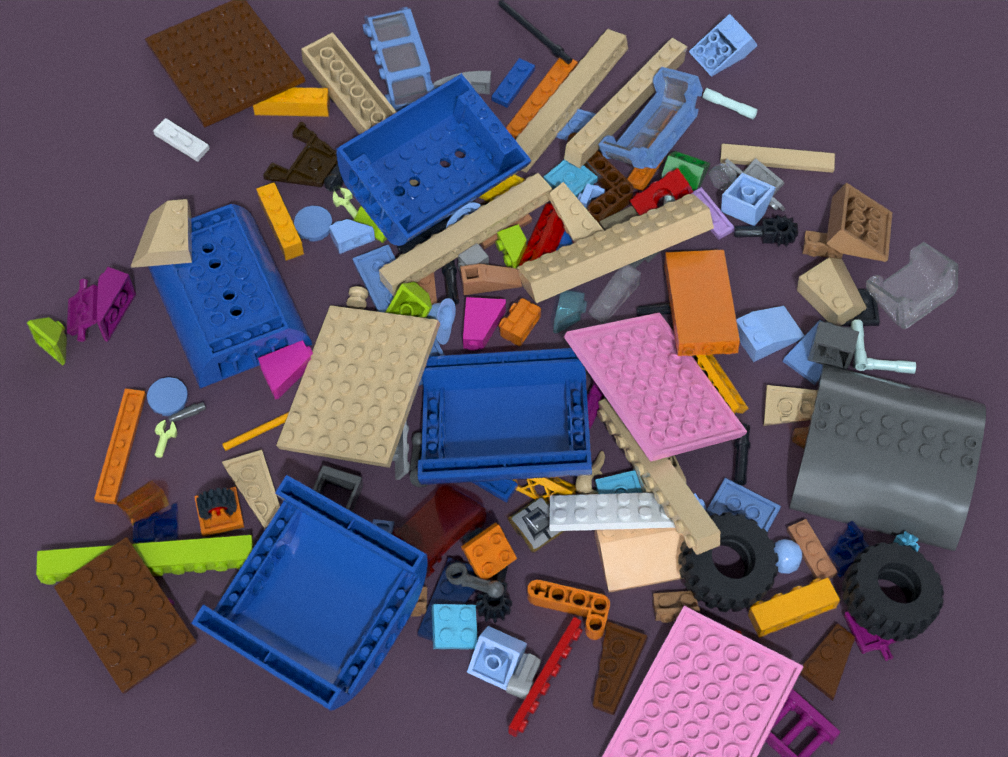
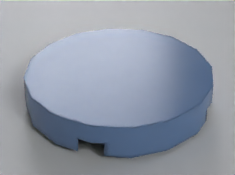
M320 206L303 208L297 213L294 220V226L299 237L313 242L327 237L330 233L329 226L333 224L331 214Z
M171 377L157 380L151 385L147 393L150 408L153 412L162 414V416H171L183 410L189 398L187 388L183 382Z

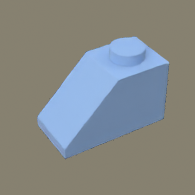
M349 219L337 221L329 226L331 238L339 254L375 240L373 227Z

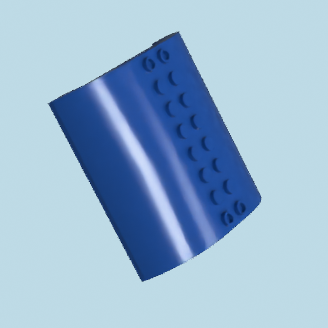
M572 348L431 356L428 358L422 375L424 388L422 459L418 460V480L420 485L592 475L586 371Z
M286 475L275 492L283 500L280 508L214 611L203 605L191 624L332 711L353 699L369 682L385 659L417 604L425 582L428 560L427 555Z

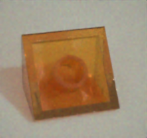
M152 480L116 503L133 528L169 505L164 491Z

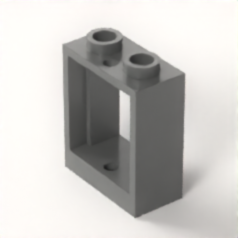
M322 466L313 490L322 494L326 483L351 490L352 494L346 509L353 512L363 488L362 477Z

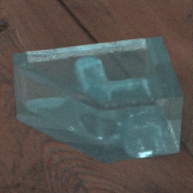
M568 290L560 293L553 333H559L580 321L582 313H586L587 302L584 301L585 293Z

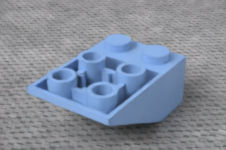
M729 14L699 41L689 53L710 76H713L745 58L758 45Z

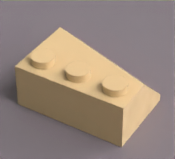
M187 199L166 201L150 214L132 261V268L192 263L191 210Z
M829 257L799 277L797 291L828 322L834 325L842 326L848 320L866 310V305L842 259Z

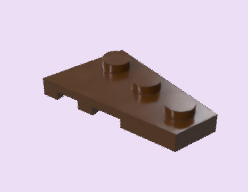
M839 624L834 627L803 664V669L800 673L804 679L832 701L855 636Z

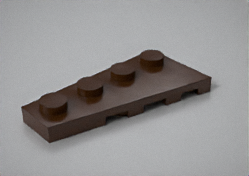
M607 621L602 658L599 665V676L593 701L595 709L615 715L647 642V635Z

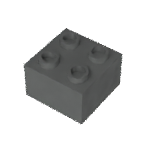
M819 321L808 361L847 370L855 352L859 331H855L850 327H840L831 322Z

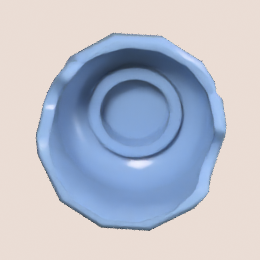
M786 539L777 541L774 552L778 554L779 561L776 563L778 572L790 574L796 571L802 561V550L799 544Z

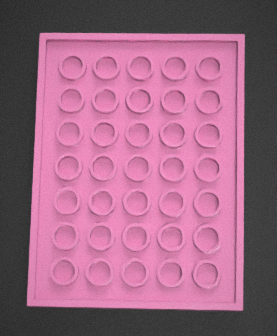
M660 313L566 332L564 338L650 462L741 438L747 433L744 426L692 356L677 355L674 331Z
M684 606L602 757H758L803 666Z

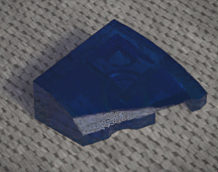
M177 503L170 505L171 509L162 514H159L157 511L151 514L150 517L135 522L133 528L134 544L179 540Z
M853 521L849 522L845 533L839 536L837 544L828 552V556L836 568L839 577L844 576L846 570L858 554L862 553L869 546L863 539L864 534Z

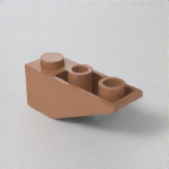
M485 264L460 267L464 295L522 287L518 269Z

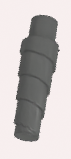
M204 402L194 403L168 418L170 423L186 419L206 410Z

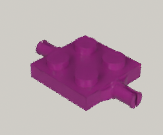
M87 279L79 280L78 292L68 299L67 334L72 336L78 334L77 341L80 342L86 341L87 328L97 323L98 286L93 284L87 288Z
M849 612L844 614V618L853 636H855V641L862 654L873 650H880L885 661L894 658L888 646L898 641H894V639L884 640L880 636H873L863 626L860 627L856 623V619Z

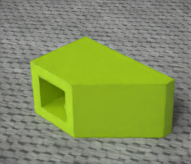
M519 224L497 232V240L495 241L498 251H502L504 255L505 265L515 269L519 267V262L526 249V237Z

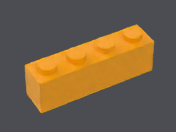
M293 87L253 105L255 115L329 117L330 98L328 88Z
M275 183L257 188L259 203L285 260L303 255L302 241Z
M818 578L811 581L805 587H794L787 594H776L769 601L756 602L750 607L748 616L760 638L837 608L840 599L829 578L823 580Z

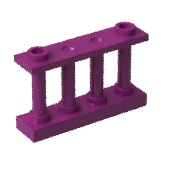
M792 689L773 728L789 711L793 710L800 716L799 722L781 740L770 732L765 742L781 757H810L824 741H828L832 745L841 732ZM806 726H811L817 731V736L797 756L787 746Z

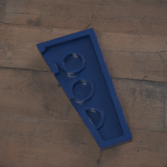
M448 557L417 634L419 637L433 641V604L466 605L469 598L476 592L477 589L462 587L461 584H452L446 577L447 568L454 563L464 564L468 574L477 577L471 565ZM456 573L453 578H459L463 573Z

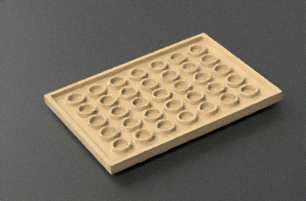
M330 306L312 351L311 360L307 364L276 446L281 450L390 468L440 327V322L435 319Z

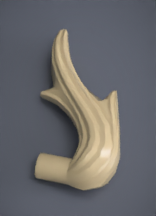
M603 451L599 453L597 459L592 464V475L577 477L575 488L579 494H598V491L591 489L592 478L597 474H602L600 470L605 460Z

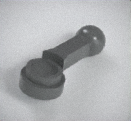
M417 432L412 437L413 451L409 470H412L410 472V481L416 487H425L427 485H420L418 480V460L422 459V432Z
M454 563L446 570V577L452 584H461L462 587H471L486 592L492 598H498L504 592V586L501 582H490L468 574L466 566L462 563ZM456 573H463L459 578H453Z

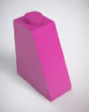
M466 297L463 349L472 351L484 349L506 313V299Z
M303 340L258 358L260 368L275 400L279 399L304 374L307 364L311 360L313 352L310 346H305Z

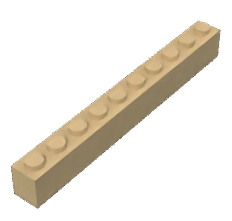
M607 29L600 36L596 44L590 48L587 55L580 60L577 67L570 72L567 79L560 84L557 91L550 96L547 103L538 111L537 115L528 123L522 133L517 136V143L532 160L521 171L528 172L555 139L558 132L564 128L577 112V109L582 106L628 50L626 35Z
M671 38L566 144L564 160L580 169L600 148L598 144L607 135L612 136L656 91L653 77L660 68L665 67L676 70L684 62L687 46Z
M539 173L528 177L524 182L513 186L503 195H499L488 204L480 206L475 212L465 215L462 220L449 225L439 234H434L429 240L416 245L411 251L401 254L393 262L385 264L379 269L380 281L395 296L401 284L417 283L456 259L460 253L468 248L482 243L550 201L548 194L552 191V187Z
M607 398L599 401L597 414L600 421L606 424L609 434L616 438L618 447L620 449L623 448L627 460L634 464L637 474L643 477L647 489L653 491L657 503L662 504L666 516L673 520L677 532L683 534L687 546L692 548L696 555L720 546V530L668 458L650 462Z

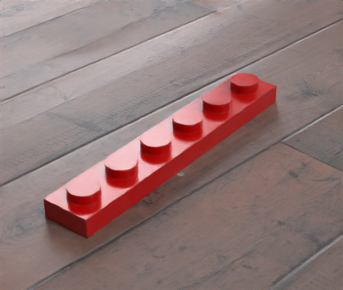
M575 617L572 619L509 725L508 733L512 736L517 737L519 732L523 733L529 723L527 718L530 713L535 714L540 705V702H538L540 696H545L551 686L549 683L552 676L556 677L562 667L559 664L563 658L567 659L572 651V647H570L574 640L578 641L583 632L581 620Z

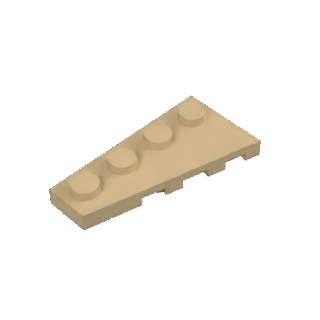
M564 182L548 194L573 244L580 239L593 236L599 231H604Z
M767 385L763 426L811 420L817 390Z
M262 450L223 461L224 468L265 530L280 508Z

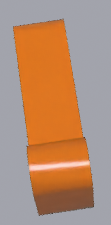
M533 580L529 583L527 598L531 604L587 617L585 626L586 636L592 640H598L603 636L610 608V601L605 595L542 580ZM561 595L563 599L555 600L553 596ZM579 599L582 600L584 604L576 605L574 601ZM601 604L605 609L597 610L594 606ZM592 624H597L600 626V629L593 630L590 628V626Z

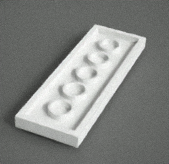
M654 493L550 496V531L675 528L673 520L666 516L662 504L657 503Z

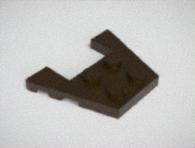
M300 121L292 136L306 143V146L289 170L271 162L264 172L263 178L269 181L322 188L325 177L330 174L337 164V153L325 141H321L315 132L310 131L306 124Z

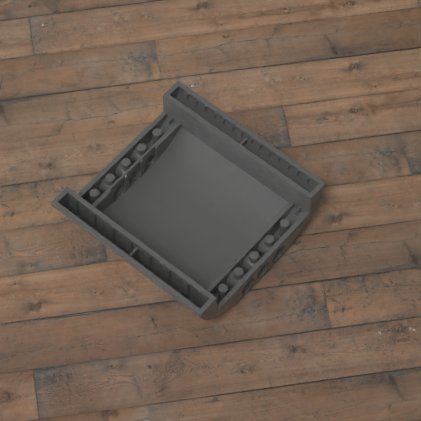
M823 364L800 469L789 509L893 536L904 534L906 531L918 538L917 542L955 551L966 521L975 485L986 421L985 404Z

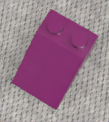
M107 267L105 272L99 276L97 296V324L106 342L110 340L136 296L129 274Z

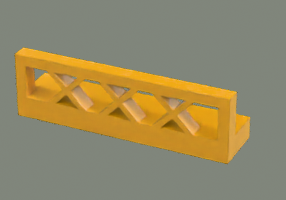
M696 355L698 357L697 364L702 370L707 371L708 379L713 386H717L719 394L722 398L724 397V401L728 403L733 413H744L749 409L714 355Z
M559 477L526 479L528 485L522 487L518 484L516 489L535 500L542 498L549 507L550 496L555 494L575 495L577 492L575 485ZM539 484L544 486L547 494L543 496L538 495L534 486Z

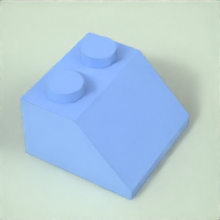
M741 173L722 194L721 212L755 226L764 216L776 187Z
M487 626L479 636L467 673L506 690L512 674H515L527 643Z

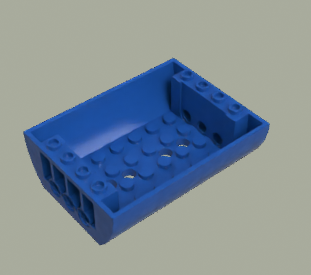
M462 73L338 147L336 152L344 184L388 241L397 246L406 244L521 171L532 161ZM458 151L463 152L465 157L458 158L455 153ZM447 161L450 166L447 168L442 167L440 162ZM417 180L420 185L414 187L410 185L409 181ZM400 189L404 192V195L397 196L394 191Z
M229 204L191 218L192 263L148 266L199 388L259 366L258 358L303 340L306 347L312 345L311 339L254 217L241 206ZM213 263L221 264L215 269L210 267ZM227 294L235 295L231 300L224 299ZM234 310L242 311V313L238 316L232 315V312Z

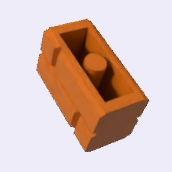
M523 298L518 303H513L509 316L507 318L504 317L499 324L500 336L517 346L523 344L541 318V308Z

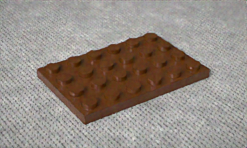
M127 537L54 586L123 694L198 643Z

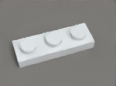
M166 118L153 130L155 136L197 162L210 149L207 143Z

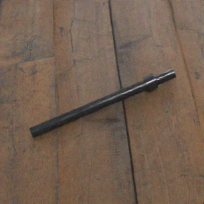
M504 0L498 2V6L546 45L554 56L561 58L567 64L572 62L573 59L564 52L560 45L553 43Z

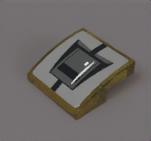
M542 495L507 518L518 536L521 535L532 553L564 532L550 531V504Z

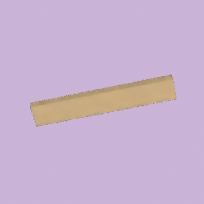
M733 144L721 145L720 163H726L725 160L728 159L733 164L750 165L756 158L766 167L834 172L835 153Z

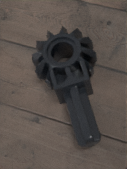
M777 214L775 219H763L762 226L734 227V236L736 238L762 237V244L777 243L778 247L781 244L787 247L789 243L793 244L799 231L797 223H793V217L787 219L786 214L783 217Z
M508 566L496 573L492 580L488 579L490 582L499 581L503 584L504 592L500 597L492 598L483 591L482 594L477 596L476 609L479 610L478 615L479 617L485 616L486 622L493 619V622L496 623L497 618L504 621L505 615L511 613L512 600L509 599L510 595L507 592L508 583L505 582ZM490 603H497L498 606H495V607H494V606H491V605H489V604H490Z

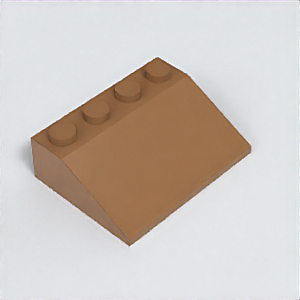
M846 182L832 197L826 244L842 254L886 262L889 256L892 212Z

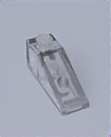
M629 264L621 267L613 275L588 314L605 324L640 285L641 272Z

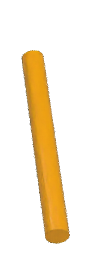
M289 412L223 443L224 450L227 451L285 423Z

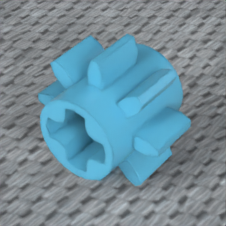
M906 531L904 534L897 535L894 539V543L912 547V550L916 552L920 548L916 543L918 538Z

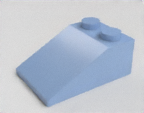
M785 306L753 311L736 319L740 343L753 362L783 349L804 337V334Z

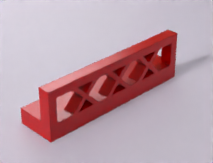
M552 203L545 205L519 262V266L527 261L536 260L544 254L557 250L565 229Z

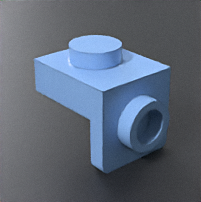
M586 184L583 193H579L577 199L587 209L592 200L605 193V189L597 185Z

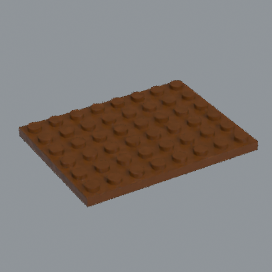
M246 0L229 1L145 38L147 46L204 128L305 82L304 75Z

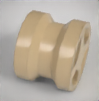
M351 287L349 289L350 298L347 299V306L353 309H365L367 305L365 299L368 297V291L362 287Z

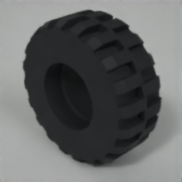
M723 512L720 516L718 514L710 515L709 517L720 530V546L732 548L742 558L744 576L740 579L724 576L713 563V549L696 555L694 550L687 546L685 540L680 548L682 553L678 557V563L682 565V568L679 570L680 576L685 579L686 583L684 585L687 590H691L695 594L693 597L697 601L702 600L705 602L706 607L711 609L717 607L721 612H728L730 609L733 612H738L745 607H751L764 597L767 591L774 585V578L778 574L776 563L779 561L778 554L774 552L776 546L773 540H770L767 536L768 532L764 528L761 529L755 520L746 519L745 515L739 513L732 515L731 512Z
M881 542L876 543L874 546L866 547L862 553L858 554L844 574L845 579L842 582L843 600L848 606L849 614L856 619V623L860 627L863 626L868 630V633L873 636H880L881 639L904 641L905 639L911 640L916 638L938 617L944 603L942 597L944 595L943 585L940 584L941 578L938 572L936 573L933 564L927 561L919 551L916 552L907 545L901 546L899 543L889 542L886 544ZM878 580H888L899 586L907 598V603H898L888 598L882 592Z

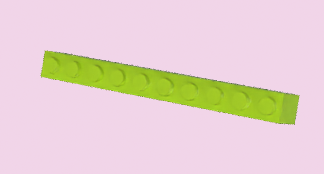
M252 535L132 545L152 575L162 576L165 573L181 575L191 571L204 573L206 570L226 571L230 568L240 570L254 548V541ZM112 546L37 551L36 575L41 583L48 585L63 581Z

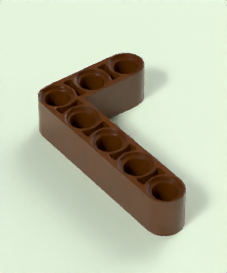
M577 132L571 133L568 136L567 143L577 134ZM597 150L584 166L598 177L596 183L606 191L587 207L588 212L599 224V221L620 212L631 204L630 200L633 199L634 187Z

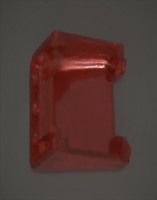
M443 485L426 505L401 528H396L392 535L427 555L426 578H428L435 572L432 566L436 562H441L442 555L468 530H474V525L480 528L486 523V508L451 485Z

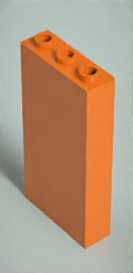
M724 250L666 252L664 267L677 355L738 353L740 338Z

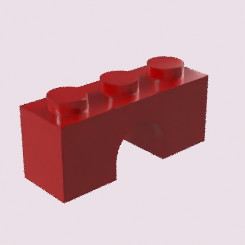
M677 168L674 171H669L661 180L653 182L645 191L637 193L630 202L639 216L651 209H657L658 201L664 196H672L675 200H679L683 196L694 192Z

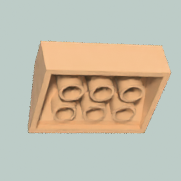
M676 528L595 530V540L608 593L684 579L680 576L679 570L682 568V565L678 563V557L682 553L680 548L685 538L682 533L677 532Z

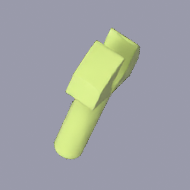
M340 188L341 194L344 196L343 199L338 197L334 191L333 203L335 206L343 205L355 219L358 211L350 202V199L353 198L352 193L348 189Z
M165 420L156 426L155 432L157 435H160L155 456L158 458L163 457L168 439L171 437L176 438L178 432L173 421L166 433L164 432L166 427Z

